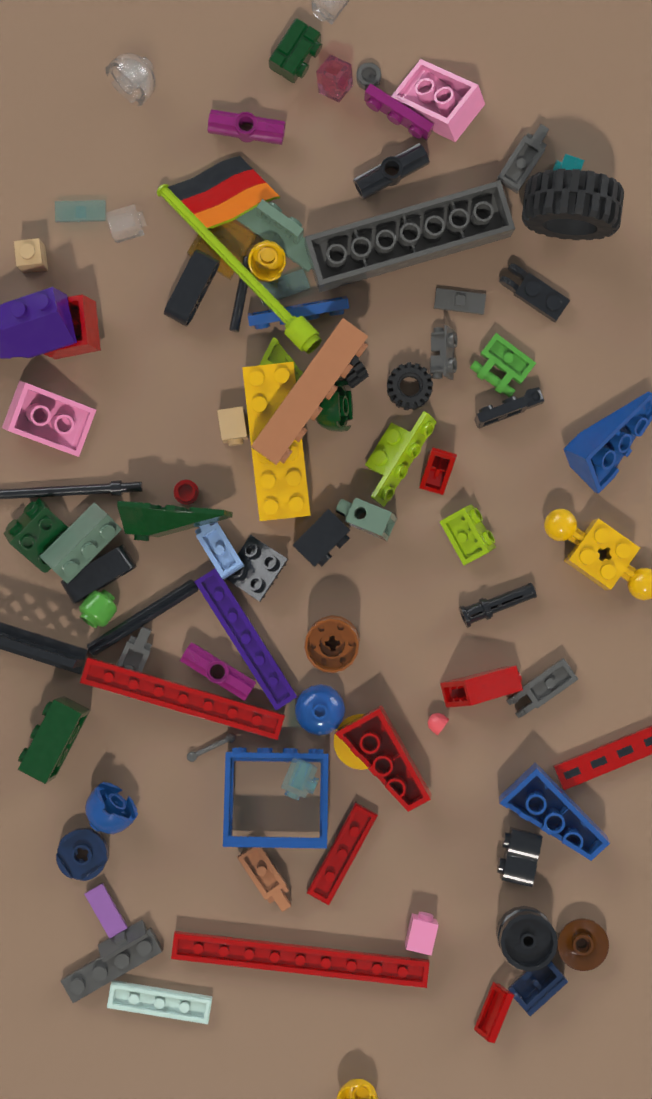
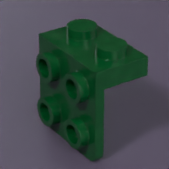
M38 498L35 502L32 501L25 507L24 513L17 520L14 519L7 525L4 535L9 544L39 570L46 573L51 568L39 556L69 527L49 509L43 500Z

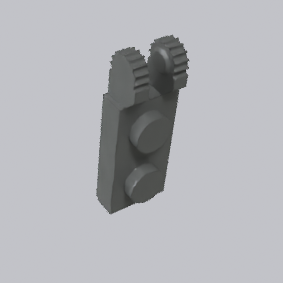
M562 658L523 685L522 691L514 693L506 701L511 705L518 702L523 696H528L531 702L519 708L515 713L520 718L534 708H539L576 682L578 678L565 659Z

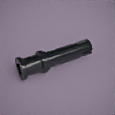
M528 583L525 586L488 600L481 598L475 604L467 607L460 606L459 611L465 626L468 628L471 627L472 623L479 620L491 619L494 613L537 598V594L533 584Z

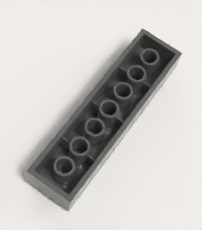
M501 180L305 236V248L320 293L509 238L513 234L515 226Z

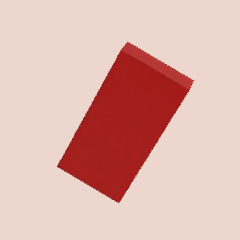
M495 982L492 983L474 1027V1030L491 1043L496 1042L514 997L513 993Z

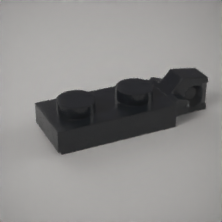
M540 388L528 389L525 395L518 399L516 396L509 397L502 401V405L493 408V405H488L479 409V413L476 414L474 420L477 428H483L543 404L544 398Z

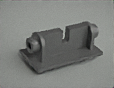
M444 325V328H434V332L431 333V351H440V355L431 356L430 374H433V379H443L444 376L453 380L454 373L457 370L454 348L457 347L458 338L455 330L447 325Z

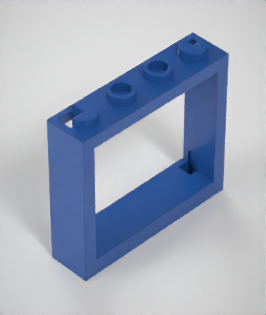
M239 747L232 748V752H226L223 847L327 849L329 754H323L324 749H308V753H298L296 748H283V753H272L273 748H257V753L247 752V748ZM235 761L321 763L320 838L233 836Z

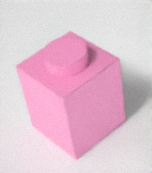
M419 912L418 915L411 914L405 940L406 950L432 955L438 929L437 919H433L434 916L426 912Z

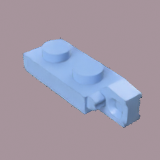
M218 522L199 526L200 528L195 530L197 539L222 579L244 567L243 562Z

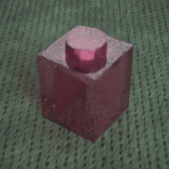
M331 54L316 71L318 92L334 101L340 102L353 87L351 64Z

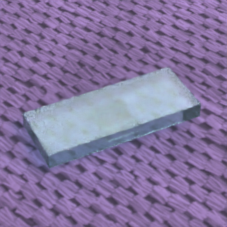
M105 200L55 201L56 223L106 221Z
M303 269L262 284L277 301L310 288Z

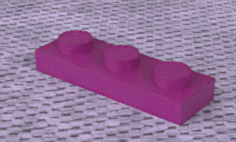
M371 83L365 91L364 101L370 109L375 112H383L395 125L401 124L406 127L412 136L428 140L433 131L434 124Z

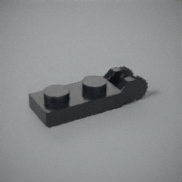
M511 263L508 267L509 271L523 280V282L518 286L514 281L505 276H502L499 282L513 292L514 296L551 321L556 322L570 302V299L531 273H527L518 265Z

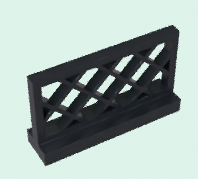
M0 622L1 650L82 674L89 653L88 649Z

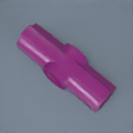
M211 109L207 131L211 134L236 137L243 142L260 141L282 145L286 122L255 117L250 112L237 114ZM246 123H249L253 126V128L249 131H243L240 129L241 126Z
M193 642L190 643L180 659L182 663L244 701L256 684L255 680ZM215 664L224 667L225 675L223 678H215L213 676L212 667Z

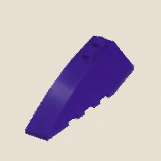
M54 287L0 305L1 359H11L13 357L32 358L77 343L67 294Z

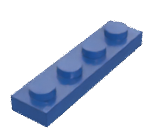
M347 296L284 308L292 316H303L306 320L320 318L319 314L329 312L330 316L344 314V309H349V302ZM271 309L248 313L249 326H255V329L268 328L271 322L280 321V325H285Z

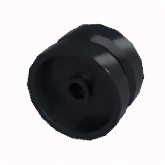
M528 906L514 907L506 912L498 922L496 931L498 945L508 963L515 968L528 972L540 970L548 965L556 955L558 946L556 931L546 916L536 908Z

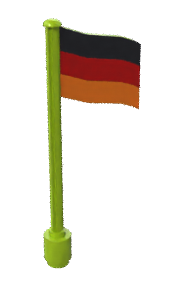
M241 156L221 161L197 176L175 185L162 184L159 186L157 195L161 196L285 324L286 330L284 334L301 352L305 351L307 354L315 351L322 342V339L319 337L320 333L303 316H292L209 231V229L231 222L256 208L262 199L269 202L280 199V196Z

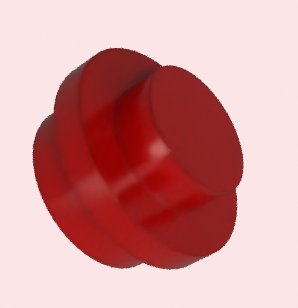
M181 480L174 487V497L183 505L194 503L199 496V488L191 480Z

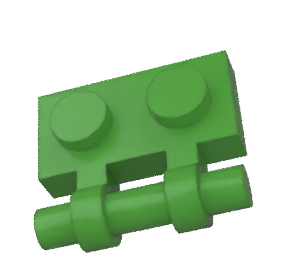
M496 333L480 353L488 361L483 366L475 360L470 369L477 373L476 376L479 379H485L496 387L494 390L499 394L503 393L507 397H511L516 390L508 385V383L513 379L518 384H521L536 362ZM493 366H496L506 374L503 379H500L490 371Z

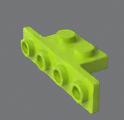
M422 412L411 432L391 422L365 464L366 467L383 476L371 495V498L383 507L392 499L395 489L407 475L411 463L420 454L424 442L434 431L436 421L429 413Z

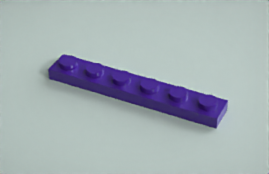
M216 568L194 581L275 710L297 698V694Z

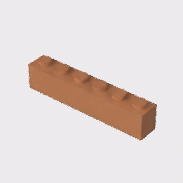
M342 318L251 445V448L275 465L279 461L284 464L292 453V450L289 449L290 445L294 440L299 443L307 432V429L304 428L305 424L309 419L315 421L323 408L319 406L324 398L330 400L338 387L334 385L340 376L345 379L353 368L350 364L353 357L356 355L360 358L368 347V344L365 343L368 336Z

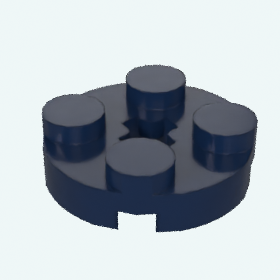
M78 828L70 831L61 839L56 854L57 865L61 872L71 879L74 878L80 881L93 879L100 874L109 859L108 846L105 839L92 828ZM78 848L86 849L89 852L87 854L88 860L85 861L83 858L78 860L76 857L79 853Z

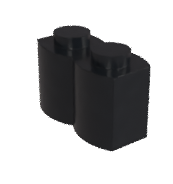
M510 827L509 833H504L502 847L506 848L504 858H499L497 873H500L502 881L529 887L533 886L543 838L541 834Z

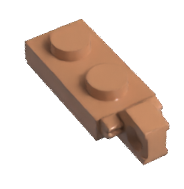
M249 847L237 856L238 860L263 898L267 899L270 904L275 901L282 912L291 907V902L285 894L289 891L287 883L265 850L259 847Z

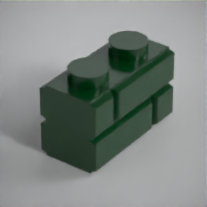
M295 18L269 58V68L292 83H295L298 77L302 79L309 69L307 63L312 56L316 58L322 49L323 44H321L320 32Z

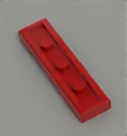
M355 802L311 882L307 894L330 905L378 816L377 813Z

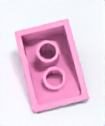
M422 59L419 60L391 96L432 122L435 133L453 142L458 140L485 105L478 84Z
M19 381L2 428L79 457L96 410L26 382Z

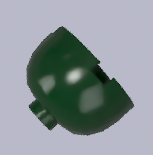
M339 380L334 384L338 388L330 400L324 398L319 406L323 409L316 418L317 423L321 427L335 432L348 431L351 425L346 426L347 420L353 419L351 391L345 390L344 385H348L345 380Z

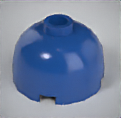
M323 684L310 686L303 690L296 700V720L301 728L310 734L319 736L330 734L340 726L344 719V700L339 692L331 686Z
M102 782L90 793L86 801L85 811L89 824L94 830L107 834H116L128 828L137 817V807L129 796L125 800L118 793L122 789L118 786Z

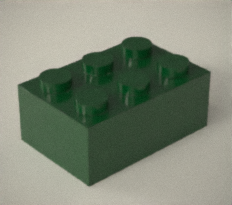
M65 696L54 699L52 702L49 701L42 712V715L45 716L41 725L37 724L30 735V738L33 739L29 748L25 747L19 756L18 762L21 764L18 770L44 784L55 779L90 709Z

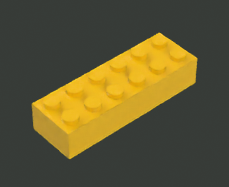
M294 362L242 367L251 445L296 384ZM302 439L299 443L294 440L290 445L289 449L292 450V453L284 464L279 461L275 465L251 448L259 521L311 516Z

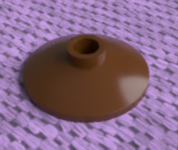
M575 919L566 924L558 936L557 948L559 955L564 963L572 969L578 971L595 969L607 957L609 951L608 936L604 929L593 920ZM583 938L586 940V943L580 947L577 945V941Z

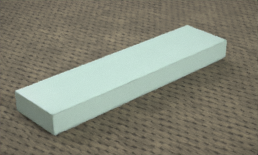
M113 980L110 985L107 1008L208 1024L213 996Z

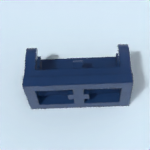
M551 961L540 970L526 971L508 987V990L514 994L513 998L526 1013L532 1016L565 986L568 980Z

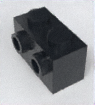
M328 509L293 544V547L314 567L318 564L322 567L332 557L329 552L335 546L340 549L350 539L347 535L350 529Z

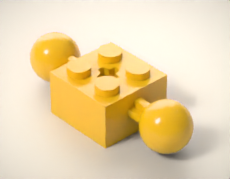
M556 509L547 515L544 521L546 534L553 540H569L575 544L564 562L604 590H611L618 579L622 577L628 582V590L633 597L639 600L652 599V569H635L630 565V562L640 550L639 546L599 518L592 520L585 532L577 528L575 516L566 509ZM598 550H605L606 559H599L600 554Z

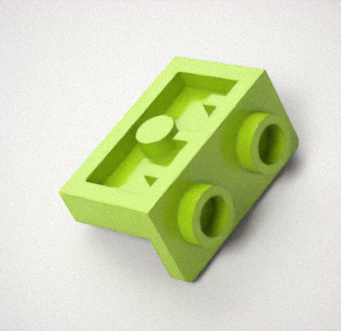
M472 504L439 521L463 565L476 560L496 548L493 534L486 530L482 523L483 517L480 511L474 508Z

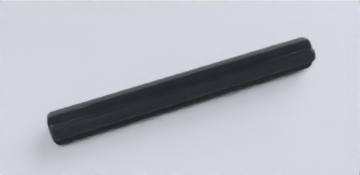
M193 580L185 582L87 644L88 651L92 656L98 655L199 590Z

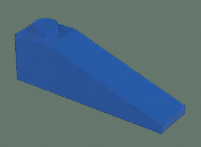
M646 392L583 430L563 449L569 466L594 492L599 494L615 478L619 472V469L616 467L623 456L628 457L632 452L630 446L636 436H642L652 421V393Z

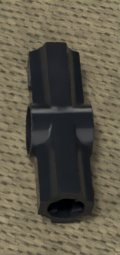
M418 143L396 156L385 158L380 165L353 179L356 190L364 200L388 186L397 185L401 179L430 163L427 152ZM389 167H393L398 171V173L396 175L391 176L388 175L385 172V170Z

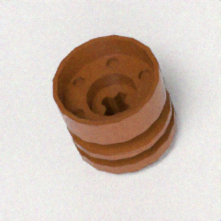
M330 615L320 618L312 625L306 636L304 648L308 660L314 667L323 672L336 673L345 670L353 664L358 655L360 638L357 629L351 621L342 616ZM331 636H335V640L340 641L335 649L331 648V644H326V641H329Z

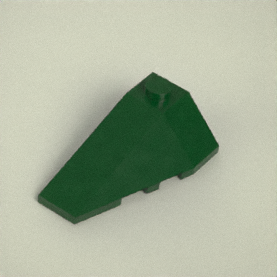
M117 502L125 534L134 535V540L149 541L150 537L166 536L232 518L233 512L197 507L186 509V507L175 505L162 507L161 505L151 503Z

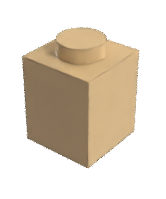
M39 238L14 241L16 266L23 274L48 271L46 248Z
M243 406L217 410L223 443H228L229 446L244 444L243 440H248V432Z

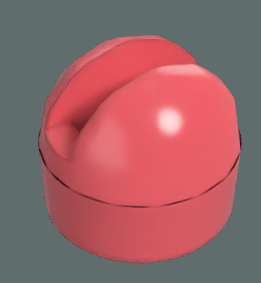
M434 713L428 719V727L438 736L448 723L449 718L443 714Z

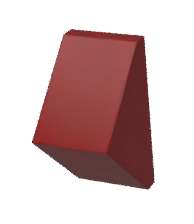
M432 447L419 488L444 495L457 454Z

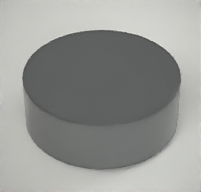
M374 63L362 64L356 73L357 84L364 90L368 88L370 83L378 87L381 81L379 67Z

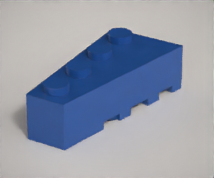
M536 762L499 796V804L511 809L518 816L526 821H530L541 828L542 831L559 839L563 844L590 861L610 844L608 836Z

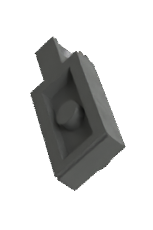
M540 124L534 135L528 133L522 138L496 181L501 180L502 185L516 194L519 192L545 151L547 144L542 141L549 131L547 127Z
M142 626L137 638L131 635L117 666L142 673L151 652L152 644L147 642L152 631L151 629Z

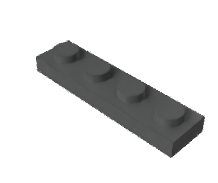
M152 928L147 929V938L109 960L103 962L98 957L62 978L61 983L72 1003L160 954L163 948Z

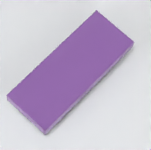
M103 883L85 893L88 902L109 939L128 928Z

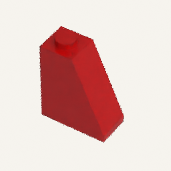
M517 665L501 667L440 683L446 708L472 706L523 690L521 685L522 678Z

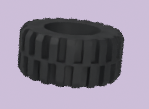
M551 169L545 170V172H538L530 177L525 186L522 221L529 230L535 231L537 234H544L547 237H557L565 240L604 239L615 234L620 228L624 189L620 182H617L613 177L609 178L605 174H597L589 170Z

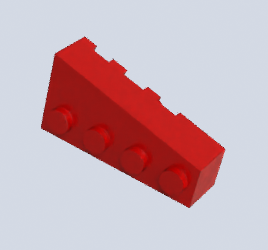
M382 705L337 729L335 734L340 740H343L354 755L368 767V770L385 785V788L408 812L431 800L432 794Z

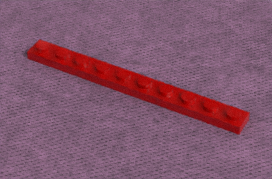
M180 931L174 932L171 959L421 988H427L430 964L428 959Z

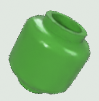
M104 589L101 592L93 591L87 595L79 606L80 618L93 628L106 626L117 612V606L113 602L115 597Z

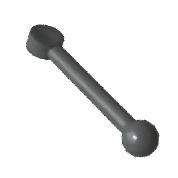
M228 733L225 738L197 752H189L187 759L190 762H194L198 756L227 742H234L236 736L233 733Z

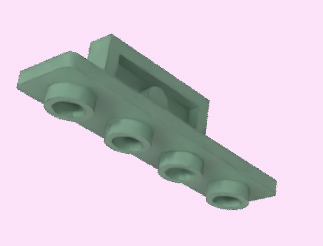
M262 199L256 208L235 219L264 241L268 240L279 244L283 248L285 256L307 272L312 269L305 248L302 224L296 218H288L281 213L282 210L275 203H267Z

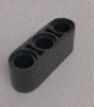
M197 249L191 256L165 307L164 315L187 327L204 298L219 268L220 261Z
M121 545L86 565L68 584L64 580L61 581V584L73 604L84 600L88 594L93 591H99L137 566L126 547Z

